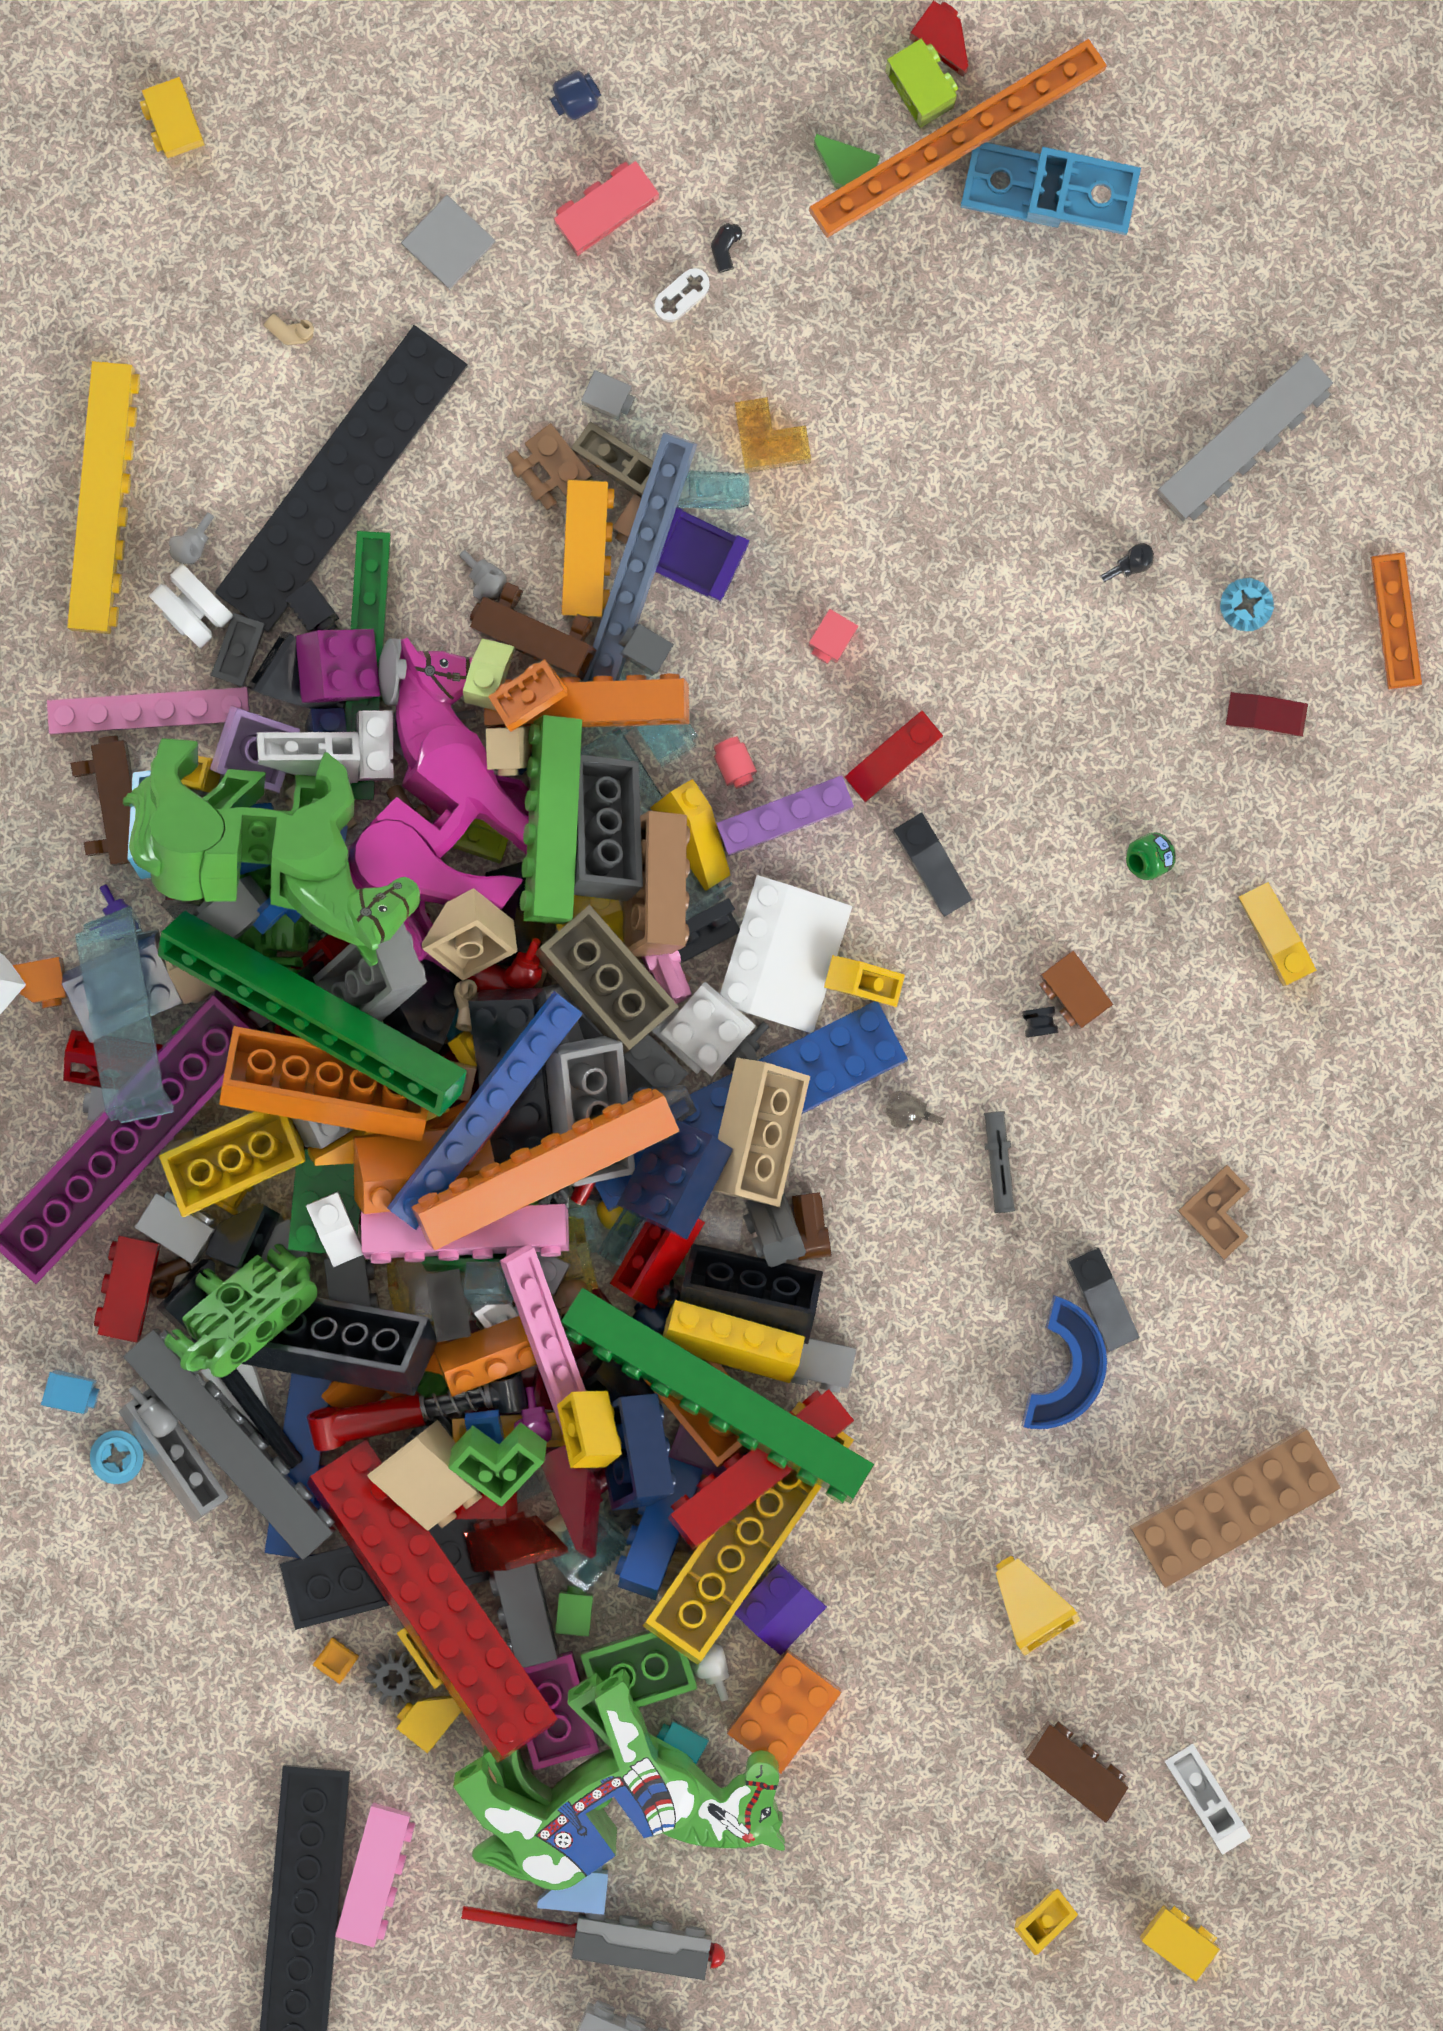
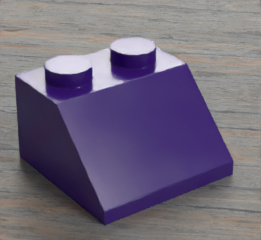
M778 1560L750 1590L735 1612V1615L779 1655H782L827 1606Z

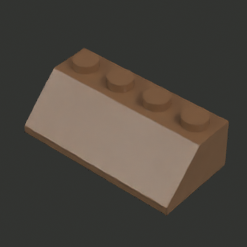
M648 811L640 816L643 888L629 901H623V943L635 957L673 954L685 947L689 938L686 910L688 909L690 898L689 893L686 891V878L689 874L690 862L686 858V846L690 839V828L687 826V815Z

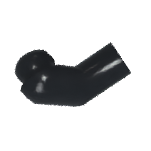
M726 223L722 225L711 243V250L718 273L734 269L729 249L734 242H737L742 237V229L737 224Z
M673 1279L669 1285H663L664 1291L661 1288L657 1291L659 1307L664 1310L672 1308L675 1300H680L681 1295L674 1288Z

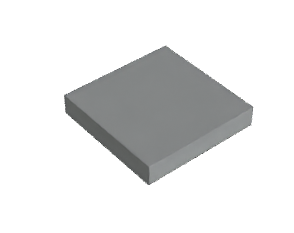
M446 195L401 244L450 290L496 241L454 200Z

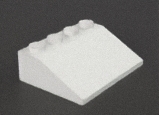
M757 875L720 995L740 1012L808 1033L814 1032L827 988H824L831 958L832 955H838L852 906Z

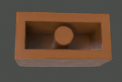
M1074 950L1039 975L1043 980L1039 986L1050 1000L1055 997L1063 1006L1059 1013L1070 1027L1076 1024L1081 1029L1114 1005Z

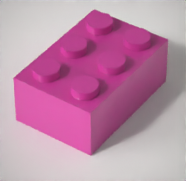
M573 1650L559 1654L557 1660L523 1668L558 1718L552 1727L527 1743L534 1770L599 1752L600 1745L597 1734L568 1705V1690L581 1683Z

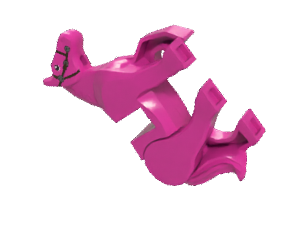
M405 638L401 639V655L399 659L406 660V677L399 680V698L396 705L398 734L404 757L408 763L402 786L440 816L431 824L396 797L347 848L348 863L352 882L356 889L387 886L400 877H407L418 885L420 904L404 921V925L412 936L413 948L419 962L426 959L434 962L445 971L450 972V970L422 949V942L433 926L425 910V901L445 905L450 900L474 888L495 906L502 909L523 879L509 876L486 877L469 875L449 867L440 858L461 838L474 819L484 820L527 855V844L524 843L523 833L525 825L529 823V811L525 809V798L529 789L522 780L498 776L494 774L493 769H487V752L478 735L471 732L451 708V705L463 696L464 685L473 657L460 656L444 651H417L410 640Z

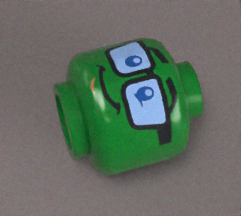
M1158 832L1148 833L1134 840L1127 848V867L1136 877L1142 880H1153L1169 872L1176 861L1173 844L1165 835Z

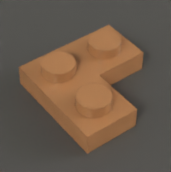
M1225 1165L1177 1210L1223 1260L1249 1237L1226 1213L1250 1190L1228 1165Z

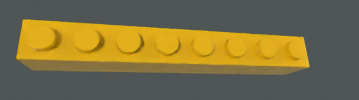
M92 361L67 624V628L71 631L111 634V627H117L119 608L113 607L114 594H120L122 574L116 573L117 561L124 559L125 541L120 540V529L127 526L128 507H123V496L130 493L131 474H126L127 460H133L134 441L129 440L130 427H136L137 407H132L133 394H139L140 374H135V368L130 364Z

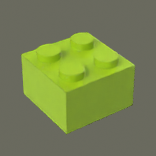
M922 38L889 57L885 69L887 76L919 128L953 109L957 96L955 91L958 90L950 73L943 74L938 64L941 60L933 45L930 43L926 46Z

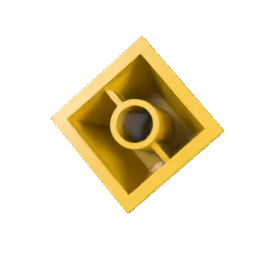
M1010 1556L995 1566L998 1570L995 1573L1014 1638L1024 1656L1081 1621L1075 1609L1020 1559L1017 1558L1015 1560L1013 1556Z

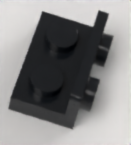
M729 898L686 920V924L689 927V938L685 947L678 950L681 962H686L739 933L740 928L732 915L735 908Z

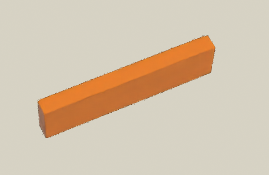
M1405 552L1372 556L1370 559L1388 690L1422 685Z

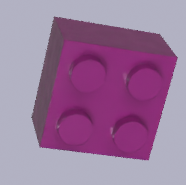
M374 629L317 630L295 636L302 703L360 701L380 696Z

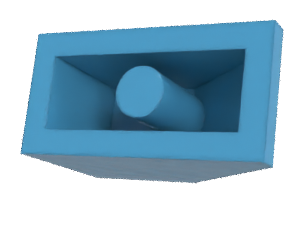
M62 1370L52 1371L48 1377L41 1405L85 1414L88 1412L89 1407L95 1408L100 1392V1389L95 1388L97 1380Z

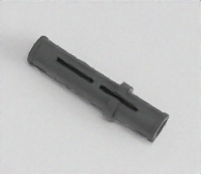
M1005 1111L984 1113L988 1142L984 1143L985 1150L989 1152L994 1213L1013 1212L1016 1210L1014 1207L1008 1148H1011V1141H1007Z

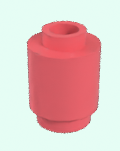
M738 736L724 740L713 747L716 752L714 758L727 786L734 784L735 789H738L754 781L752 776L757 773V770L745 743H740Z

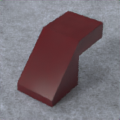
M1231 692L1226 725L1236 728L1262 730L1278 735L1303 737L1308 704L1263 695Z

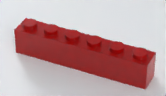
M830 1389L823 1394L818 1390L812 1393L802 1402L805 1408L795 1415L792 1410L789 1412L832 1439L854 1422V1419ZM756 1448L755 1451L751 1450L743 1457L738 1452L723 1464L727 1470L716 1478L712 1473L697 1485L700 1491L692 1498L685 1494L670 1507L674 1512L669 1515L668 1519L694 1550L791 1473L793 1469L787 1465L784 1469L774 1465L767 1459L769 1454L759 1448Z

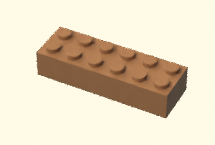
M1303 1427L1129 1527L1161 1584L1166 1588L1341 1489L1310 1432Z

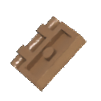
M551 423L525 442L532 455L523 459L520 453L515 450L506 457L514 467L512 472L517 478L521 477L532 491L530 495L536 502L540 501L547 511L557 504V501L550 493L552 490L558 487L564 496L567 497V479L588 480L592 477ZM538 463L550 476V479L544 483L541 482L532 470Z

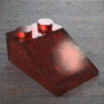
M524 1511L516 1512L505 1519V1522L494 1524L493 1519L475 1523V1530L464 1533L474 1572L507 1571L569 1553L568 1547L537 1515L525 1516Z

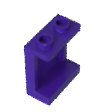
M677 506L655 573L721 604L749 546V540L739 535H732L684 512L682 508Z

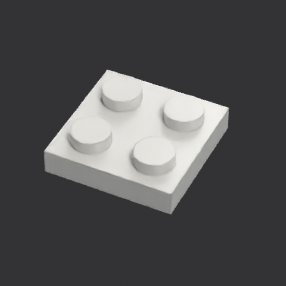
M704 982L661 1033L712 1077L756 1025L710 985Z

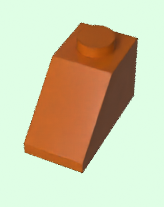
M55 957L13 965L26 984L19 993L31 1002L42 1003V1008L61 1006V999L68 998L62 986V976L65 972L63 958Z

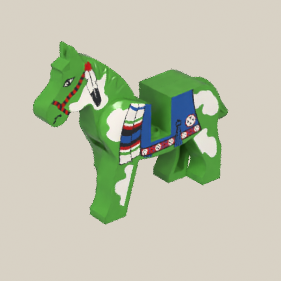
M622 1669L603 1682L596 1673L568 1690V1705L610 1749L583 1762L563 1777L553 1788H550L539 1781L528 1770L522 1759L520 1749L497 1763L484 1744L483 1756L455 1773L453 1787L482 1827L494 1834L473 1849L472 1857L476 1862L494 1867L511 1877L531 1881L545 1889L563 1890L574 1886L616 1856L617 1827L603 1809L611 1802L612 1797L617 1800L643 1838L663 1833L679 1841L704 1847L745 1848L764 1844L779 1851H784L785 1839L779 1831L783 1823V1812L778 1810V1805L774 1799L779 1783V1763L773 1754L763 1750L756 1751L748 1757L744 1774L736 1776L724 1788L717 1786L686 1753L648 1733L642 1713L631 1697L629 1688L630 1676L625 1669ZM488 1766L490 1767L494 1777L496 1778L497 1783H495L494 1780L491 1778Z

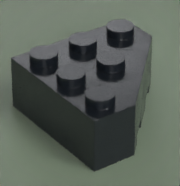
M423 959L421 963L425 969L427 982L389 1014L383 1022L384 1024L388 1023L391 1028L438 1054L444 1045L458 1008L454 989L456 984L462 980L451 971L447 972L434 962Z

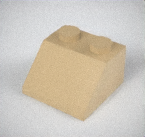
M473 888L445 904L423 940L422 949L463 981L517 952L514 920Z

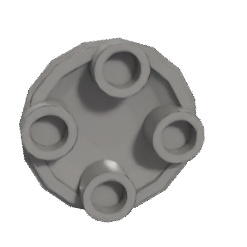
M389 638L385 643L377 668L379 688L383 701L386 705L396 706L399 698L398 682L399 679H405L407 667L406 660L399 659L401 655V640Z

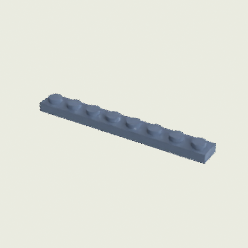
M668 432L662 435L593 644L597 652L581 682H591L595 676H612L613 681H619L626 658L620 655L624 647L619 645V642L628 627L635 629L636 625H638L697 443Z

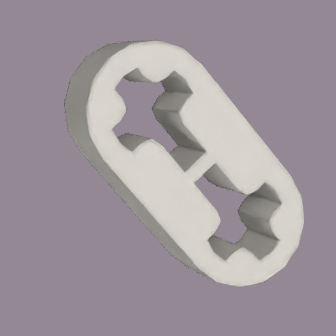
M693 268L679 276L657 296L654 304L657 316L666 322H674L680 319L708 293L710 284L707 274L700 269ZM689 277L693 279L702 278L703 281L700 284L702 290L697 292V290L693 289L685 296L683 291L689 285L687 279ZM679 295L682 299L675 305L677 312L672 314L668 311L664 314L661 311L664 307L662 300L666 298L668 301H672Z

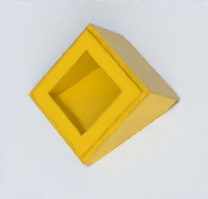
M198 756V767L191 774L184 777L181 783L187 788L210 793L218 786L221 774L210 769L213 761L212 758Z

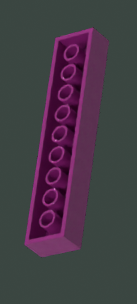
M215 990L0 1221V1253L37 1284L222 1086L233 1026L258 1031L262 1030L218 990Z

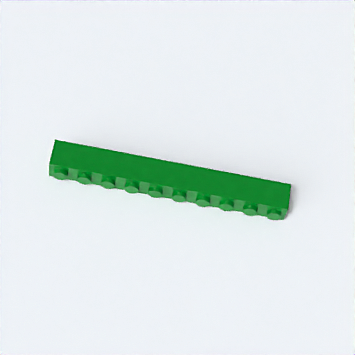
M184 910L161 931L158 956L435 1115L440 1117L462 1095L467 1070L262 955L230 935L225 934L202 919Z
M583 1287L561 1321L567 1339L573 1343L580 1345L584 1342L594 1348L592 1353L601 1360L609 1363L612 1359L623 1366L621 1368L622 1372L635 1380H639L642 1377L652 1383L650 1388L654 1392L665 1398L670 1394L680 1400L679 1406L693 1415H697L698 1412L710 1419L708 1423L718 1431L726 1433L727 1430L739 1436L738 1442L753 1451L759 1448L769 1454L767 1459L771 1463L783 1469L787 1465L798 1472L796 1474L798 1479L810 1486H814L815 1483L827 1490L825 1494L829 1498L840 1504H843L844 1501L849 1504L853 1502L874 1466L872 1462Z

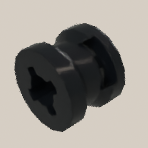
M1055 1006L1022 1011V1017L1027 1021L1026 1038L1059 1033L1058 1026L1054 1024L1053 1016L1056 1013Z

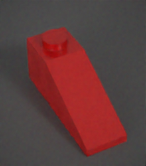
M920 711L845 775L844 778L866 803L943 738V734L927 715Z

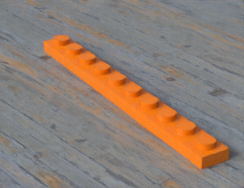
M1087 39L811 205L809 212L826 238L1102 73L1106 70L1107 65L1091 41Z

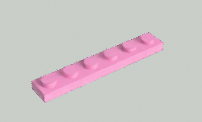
M248 687L47 700L49 734L225 723L230 706L250 712Z
M526 1245L501 1259L500 1263L562 1431L557 1404L571 1392L586 1390L535 1248Z

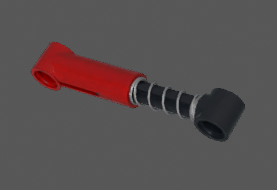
M519 1371L453 1397L449 1390L447 1394L436 1396L433 1393L432 1397L424 1398L418 1392L414 1396L404 1395L341 1409L338 1407H324L309 1413L307 1421L315 1450L328 1451L341 1447L349 1441L426 1426L427 1419L431 1421L433 1417L440 1415L445 1418L448 1414L455 1412L461 1415L465 1410L473 1409L477 1411L479 1407L484 1406L488 1409L494 1408L499 1410V1413H512L525 1408L528 1402L522 1374Z

